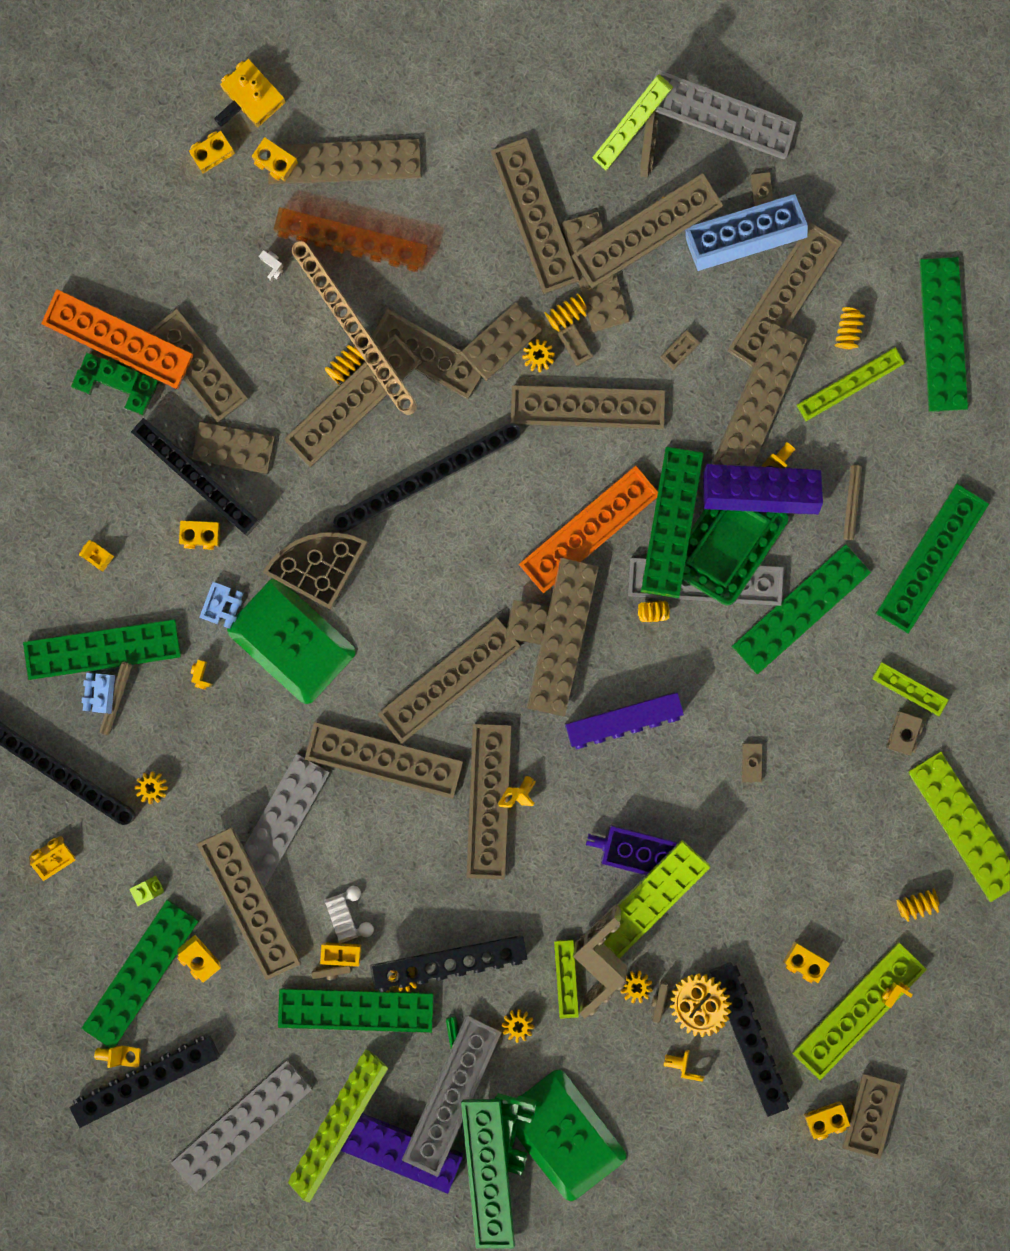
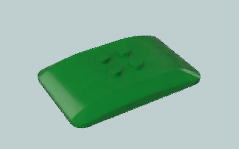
M704 509L690 531L683 580L721 604L732 605L736 602L788 523L787 514Z
M275 579L269 580L236 616V621L232 623L231 629L227 628L228 635L304 704H310L315 701L350 663L356 653L354 646L290 587Z
M552 1071L521 1095L537 1100L534 1119L531 1123L518 1119L516 1137L566 1200L574 1201L625 1162L626 1152L564 1071Z

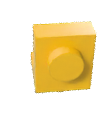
M88 540L79 553V556L86 559L102 572H104L114 558L111 553L92 540Z
M197 660V663L192 665L191 674H193L191 682L196 683L195 687L206 690L207 687H212L213 685L212 683L202 681L207 662Z
M893 982L890 989L886 988L883 992V1000L881 1002L892 1008L901 992L910 998L913 994L909 992L910 988L902 982L899 985Z

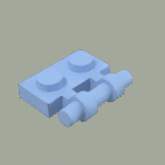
M212 582L199 618L215 624L219 623L220 618L226 619L224 627L231 629L232 623L237 618L235 615L238 607L242 605L243 601L241 599L244 593L236 591L235 596L231 597L229 596L231 588ZM227 601L232 603L228 614L223 612Z
M86 673V680L83 682L85 692L81 702L83 703V711H90L91 704H93L92 712L112 714L115 675L96 674L95 681H93L94 673ZM93 687H94V698H92V690H93Z

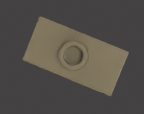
M770 172L751 174L754 207L773 201Z
M575 324L557 333L576 366L593 357Z
M686 330L660 358L674 371L695 350L700 342Z
M742 743V782H761L762 744Z
M335 965L314 969L311 972L312 979L327 977V980L339 978L338 975L351 973L352 968L351 966Z
M660 982L658 993L653 995L651 1006L654 1007L652 1021L656 1023L661 1022L668 991V984Z

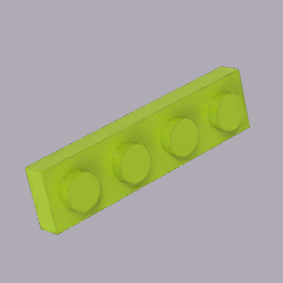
M880 662L871 678L940 717L948 702V699L882 662Z
M573 939L554 941L559 1018H578Z

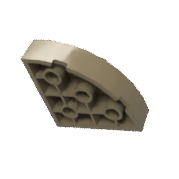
M341 533L308 535L292 542L277 553L262 573L332 610L366 549L368 542L355 536Z

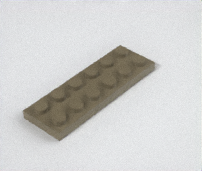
M595 212L561 222L570 256L579 278L578 284L587 308L586 311L592 332L629 323V317L616 274L596 287L591 288L572 258L574 253L605 235L599 213Z
M178 309L174 310L148 331L194 354L183 379L218 423L248 400Z
M387 309L372 335L378 347L381 348L396 334L422 362L415 370L468 400L482 376L460 354L461 351Z

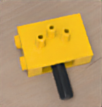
M247 59L246 61H241L232 74L225 75L221 80L222 83L220 85L233 102L220 112L214 120L222 127L242 110L258 128L282 107L286 101L257 67Z

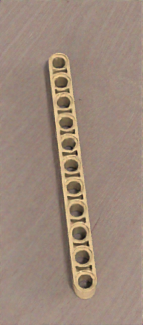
M296 242L292 247V254L396 407L406 415L413 414L417 409V403L313 250L305 242ZM306 248L305 254L299 256V252ZM316 264V268L313 271H309L310 266ZM322 279H327L326 284L320 286V281ZM337 294V298L334 301H330L331 295ZM347 309V314L341 317V311ZM358 324L357 330L351 332L352 325ZM368 339V345L361 347L362 341ZM378 354L379 359L377 362L372 363V357ZM385 370H389V375L386 378H382V373ZM396 385H400V390L398 391V393L393 394V387ZM410 401V407L403 409L404 402Z

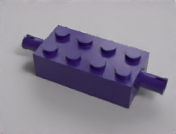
M610 825L608 835L605 838L588 834L587 838L594 840V842L587 840L586 846L602 849L601 864L647 875L679 842Z

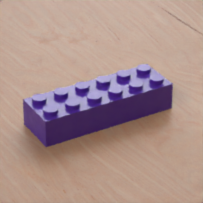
M707 464L703 475L704 509L819 515L823 505L821 470Z
M672 693L566 723L565 728L571 747L575 746L577 750L587 747L588 742L594 741V744L605 742V738L609 736L616 739L625 736L624 732L631 731L632 734L643 731L644 726L649 725L650 728L661 726V722L665 720L668 723L681 720L680 716H683L684 713L678 693Z
M364 1113L361 1114L340 1150L447 1194L463 1157V1153L450 1148L438 1177L402 1161L413 1133Z

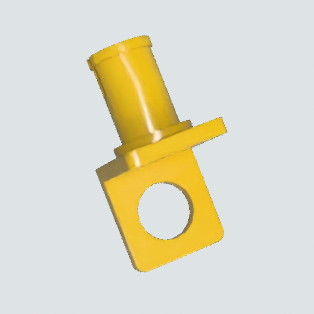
M786 442L776 455L772 453L761 467L786 468L787 464L785 461L796 449Z
M525 776L519 788L507 787L498 803L499 807H512L516 800L521 805L534 806L535 803L529 798L528 794L536 781H533L534 779L529 776ZM512 795L511 800L508 801V802H505L506 798H507L508 796Z
M117 1046L109 1050L97 1048L94 1057L95 1060L108 1061V1068L120 1065L138 1068L140 1065L141 1049L129 1046ZM129 1051L135 1054L134 1062L127 1060L126 1056Z
M690 1050L685 1051L683 1058L665 1055V1060L667 1061L664 1062V1067L681 1069V1078L704 1081L705 1076L686 1073Z

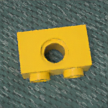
M196 935L178 948V960L183 966L187 965L191 969L190 973L196 980L200 979L204 983L221 969L219 960ZM195 957L203 959L200 963L193 962Z

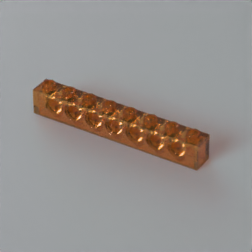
M279 207L274 225V231L278 233V237L288 239L290 236L296 238L297 242L302 241L306 244L307 241H310L319 248L333 247L335 252H352L351 255L362 258L363 255L368 256L371 261L381 263V260L387 261L388 265L393 267L407 266V270L412 272L423 271L428 252V245L281 207ZM293 223H299L300 228L293 231L290 229ZM316 227L319 229L318 234L310 235L309 230ZM330 232L337 233L335 240L327 239ZM354 237L356 242L353 245L346 244V239ZM366 242H373L374 247L371 250L365 249L364 245ZM386 246L393 248L392 253L389 255L382 252ZM404 251H409L412 255L409 259H403L401 254Z

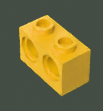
M215 131L207 136L208 139L202 143L201 141L196 142L189 150V153L203 174L235 154L222 131L218 133ZM218 142L224 143L223 148L220 150L214 149L215 144ZM202 152L208 153L204 160L198 159L199 154Z
M265 137L252 154V158L255 161L253 164L261 170L266 168L270 171V175L278 181L280 179L286 181L298 164L295 157ZM262 153H271L268 159L264 160L261 158ZM281 162L287 164L284 170H278L277 165Z
M180 521L179 544L184 545L186 549H195L197 545L203 546L205 550H214L215 546L220 547L221 524L218 522ZM189 530L195 532V537L192 540L186 539V533ZM208 531L214 533V538L211 541L205 540V534Z
M329 942L321 944L320 964L360 965L361 944Z
M796 942L793 943L783 960L786 964V969L793 973L797 971L802 973V978L811 984L813 981L819 983L830 964ZM796 954L802 956V960L798 964L792 962V958ZM812 964H817L818 971L814 974L809 973V967Z
M840 1101L804 1114L813 1139L823 1140L828 1137V1134L833 1132L842 1133L847 1130L846 1127L850 1126ZM835 1114H840L841 1120L837 1123L832 1122V1117ZM822 1121V1128L814 1129L815 1122Z

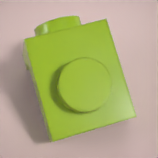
M157 876L129 889L137 906L164 893Z

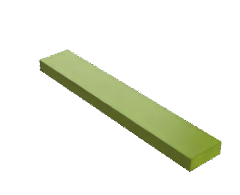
M660 74L657 75L592 158L602 168L608 170L674 87Z
M895 347L796 406L804 420L808 421L901 367L905 362Z

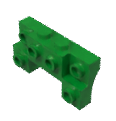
M86 352L80 370H77L71 387L91 395L97 381L129 394L124 408L144 416L159 381L140 374L130 366L119 365L120 362L109 357V360Z
M498 1093L495 1099H501L508 1172L521 1175L525 1170L528 1153L513 1149L518 1119L531 1123L534 1119L537 1100L520 1095L514 1098Z

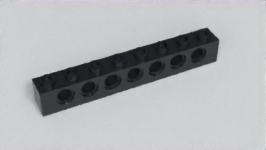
M142 418L133 428L131 433L243 534L248 536L260 523L259 520L145 418Z
M519 935L370 964L374 988L379 989V992L391 990L392 986L398 985V988L410 986L412 982L424 984L429 982L428 979L444 980L448 979L447 975L455 974V977L467 975V971L474 970V973L484 972L487 967L500 969L504 968V964L520 965L523 964V960L528 959L524 937ZM509 948V956L503 958L501 956L502 950ZM489 951L491 959L484 962L482 956L485 952ZM467 955H471L473 959L470 965H465L463 962ZM448 959L454 961L451 969L445 968V962ZM428 963H434L435 969L431 973L426 972V965ZM414 966L416 968L415 975L407 976V969ZM391 970H396L397 977L394 980H389L387 977Z
M729 962L709 970L711 976L715 977L714 983L721 982L720 989L725 988L724 985L727 980H734V987L726 989L723 993L724 995H730L726 1002L732 1003L734 998H741L742 1000L741 1005L738 1007L732 1005L727 1007V1009L731 1010V1013L727 1016L767 1117L789 1109L787 1104L790 1102L789 1096L786 1091L783 1092L780 1085L783 1084L780 1074H775L773 1068L776 1066L772 1055L768 1056L766 1051L769 1048L765 1037L761 1038L759 1031L762 1028L758 1019L754 1020L752 1013L755 1010L751 1001L747 1002L745 995L748 993L744 983L740 984L738 977L741 975L737 965L733 966ZM741 1016H748V1023L745 1025L739 1024V1018ZM749 1034H755L756 1036L755 1041L752 1043L746 1042V1037ZM756 1052L763 1053V1057L759 1061L753 1060V1055ZM763 1070L770 1071V1075L766 1079L760 1078V1073ZM770 1088L777 1089V1093L773 1097L767 1095Z
M205 1035L194 1039V1044L188 1046L186 1043L177 1048L178 1052L172 1055L168 1052L159 1057L160 1061L156 1063L150 1061L142 1066V1070L136 1072L134 1069L125 1074L126 1078L120 1081L116 1078L107 1083L108 1087L104 1089L98 1087L90 1092V1096L84 1098L82 1095L74 1099V1104L69 1108L79 1129L219 1059L220 1054L211 1036L205 1037ZM192 1050H199L201 1053V1057L194 1058L192 1056ZM176 1058L182 1059L184 1062L183 1067L176 1066L174 1060ZM164 1067L166 1075H159L157 1068ZM140 1076H147L149 1084L141 1083ZM124 1084L131 1086V1093H126L123 1090ZM106 1093L113 1094L114 1101H108L105 1096ZM90 1101L95 1102L97 1110H91L88 1103Z

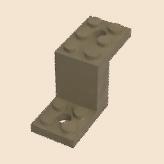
M616 904L575 942L573 957L600 981L581 999L579 1014L584 1019L588 1015H594L602 1002H608L613 995L612 993L616 989H622L626 984L627 965L603 944L607 938L606 936L610 932L614 933L620 927L621 908Z

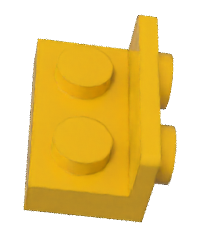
M62 836L51 839L46 846L34 850L29 856L30 865L43 881L76 860L73 853L64 843Z

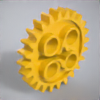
M700 973L696 974L695 977L691 974L688 976V979L685 977L681 980L682 983L676 984L678 989L672 990V993L676 996L670 998L671 1001L675 1002L670 1005V1008L675 1009L672 1015L678 1016L675 1022L681 1021L680 1028L682 1029L686 1026L687 1033L693 1030L694 1036H697L699 1032L701 1037L706 1036V1034L711 1036L714 1032H719L720 1028L725 1027L724 1022L729 1020L726 1015L730 1014L731 1010L727 1009V1007L732 1005V1003L726 1002V999L730 995L723 994L726 988L720 989L721 982L715 984V977L708 980L707 974L703 975L702 978ZM696 988L701 990L702 996L697 993ZM710 993L711 996L701 1005V1009L696 1011L693 1017H691V1013L697 1009L700 1002ZM711 1001L716 1004V1009L711 1006ZM685 1002L690 1004V1009L686 1007ZM699 1015L704 1017L705 1023L700 1020Z

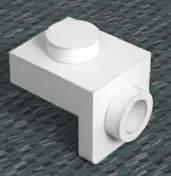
M263 250L259 255L260 259L273 268L268 275V279L271 282L274 279L278 280L283 273V265L278 261L279 257L271 251L267 253Z

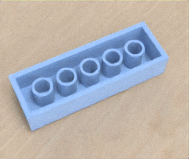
M794 194L693 225L686 229L685 233L686 242L697 271L807 238L808 225Z

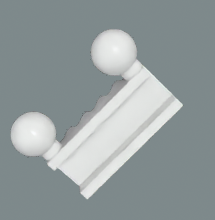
M350 886L346 892L325 899V904L339 943L359 936L370 937L374 932L373 925L369 922H363L358 929L355 928L346 900L356 901L360 898L361 890L357 886Z

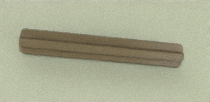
M852 465L850 470L843 537L845 540H854L862 470L860 465Z
M122 662L114 685L112 714L105 713L100 727V733L104 735L110 734L132 667L130 663Z

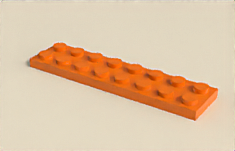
M56 289L41 323L175 389H179L194 355L59 289Z
M637 466L633 467L519 563V566L544 594L555 584L560 558L582 562L657 498L658 491Z

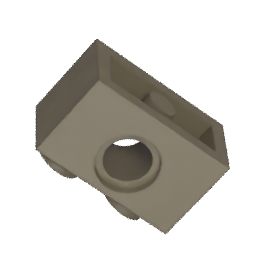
M897 712L886 748L909 756L915 753L918 745L916 738L918 734H921L924 726L921 723L922 719ZM904 729L910 731V737L906 740L901 736Z

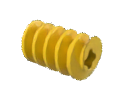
M578 293L576 294V299L573 297L569 298L570 304L567 301H563V307L559 304L556 305L557 312L553 308L550 309V315L544 312L553 329L560 332L559 325L567 328L566 321L573 324V317L579 321L580 313L585 317L587 316L586 305Z
M844 307L842 308L844 313L840 315V318L844 321L839 322V326L842 328L837 330V333L841 336L836 337V341L839 343L834 346L842 349L859 348V345L855 344L854 341L861 339L856 336V333H862V330L857 327L864 325L859 319L865 318V315L861 314L858 309Z
M347 345L348 352L341 351L343 358L336 356L335 358L338 363L331 361L332 368L325 367L326 373L339 386V380L342 382L346 381L344 375L351 376L350 369L356 371L355 364L362 365L360 359L364 360V358L355 346Z
M934 888L932 889V894L929 890H926L925 896L921 892L918 893L917 898L915 895H911L910 901L907 897H903V903L899 899L896 900L899 913L907 922L910 921V915L916 920L917 913L923 918L924 911L932 915L933 908L939 913L940 904Z

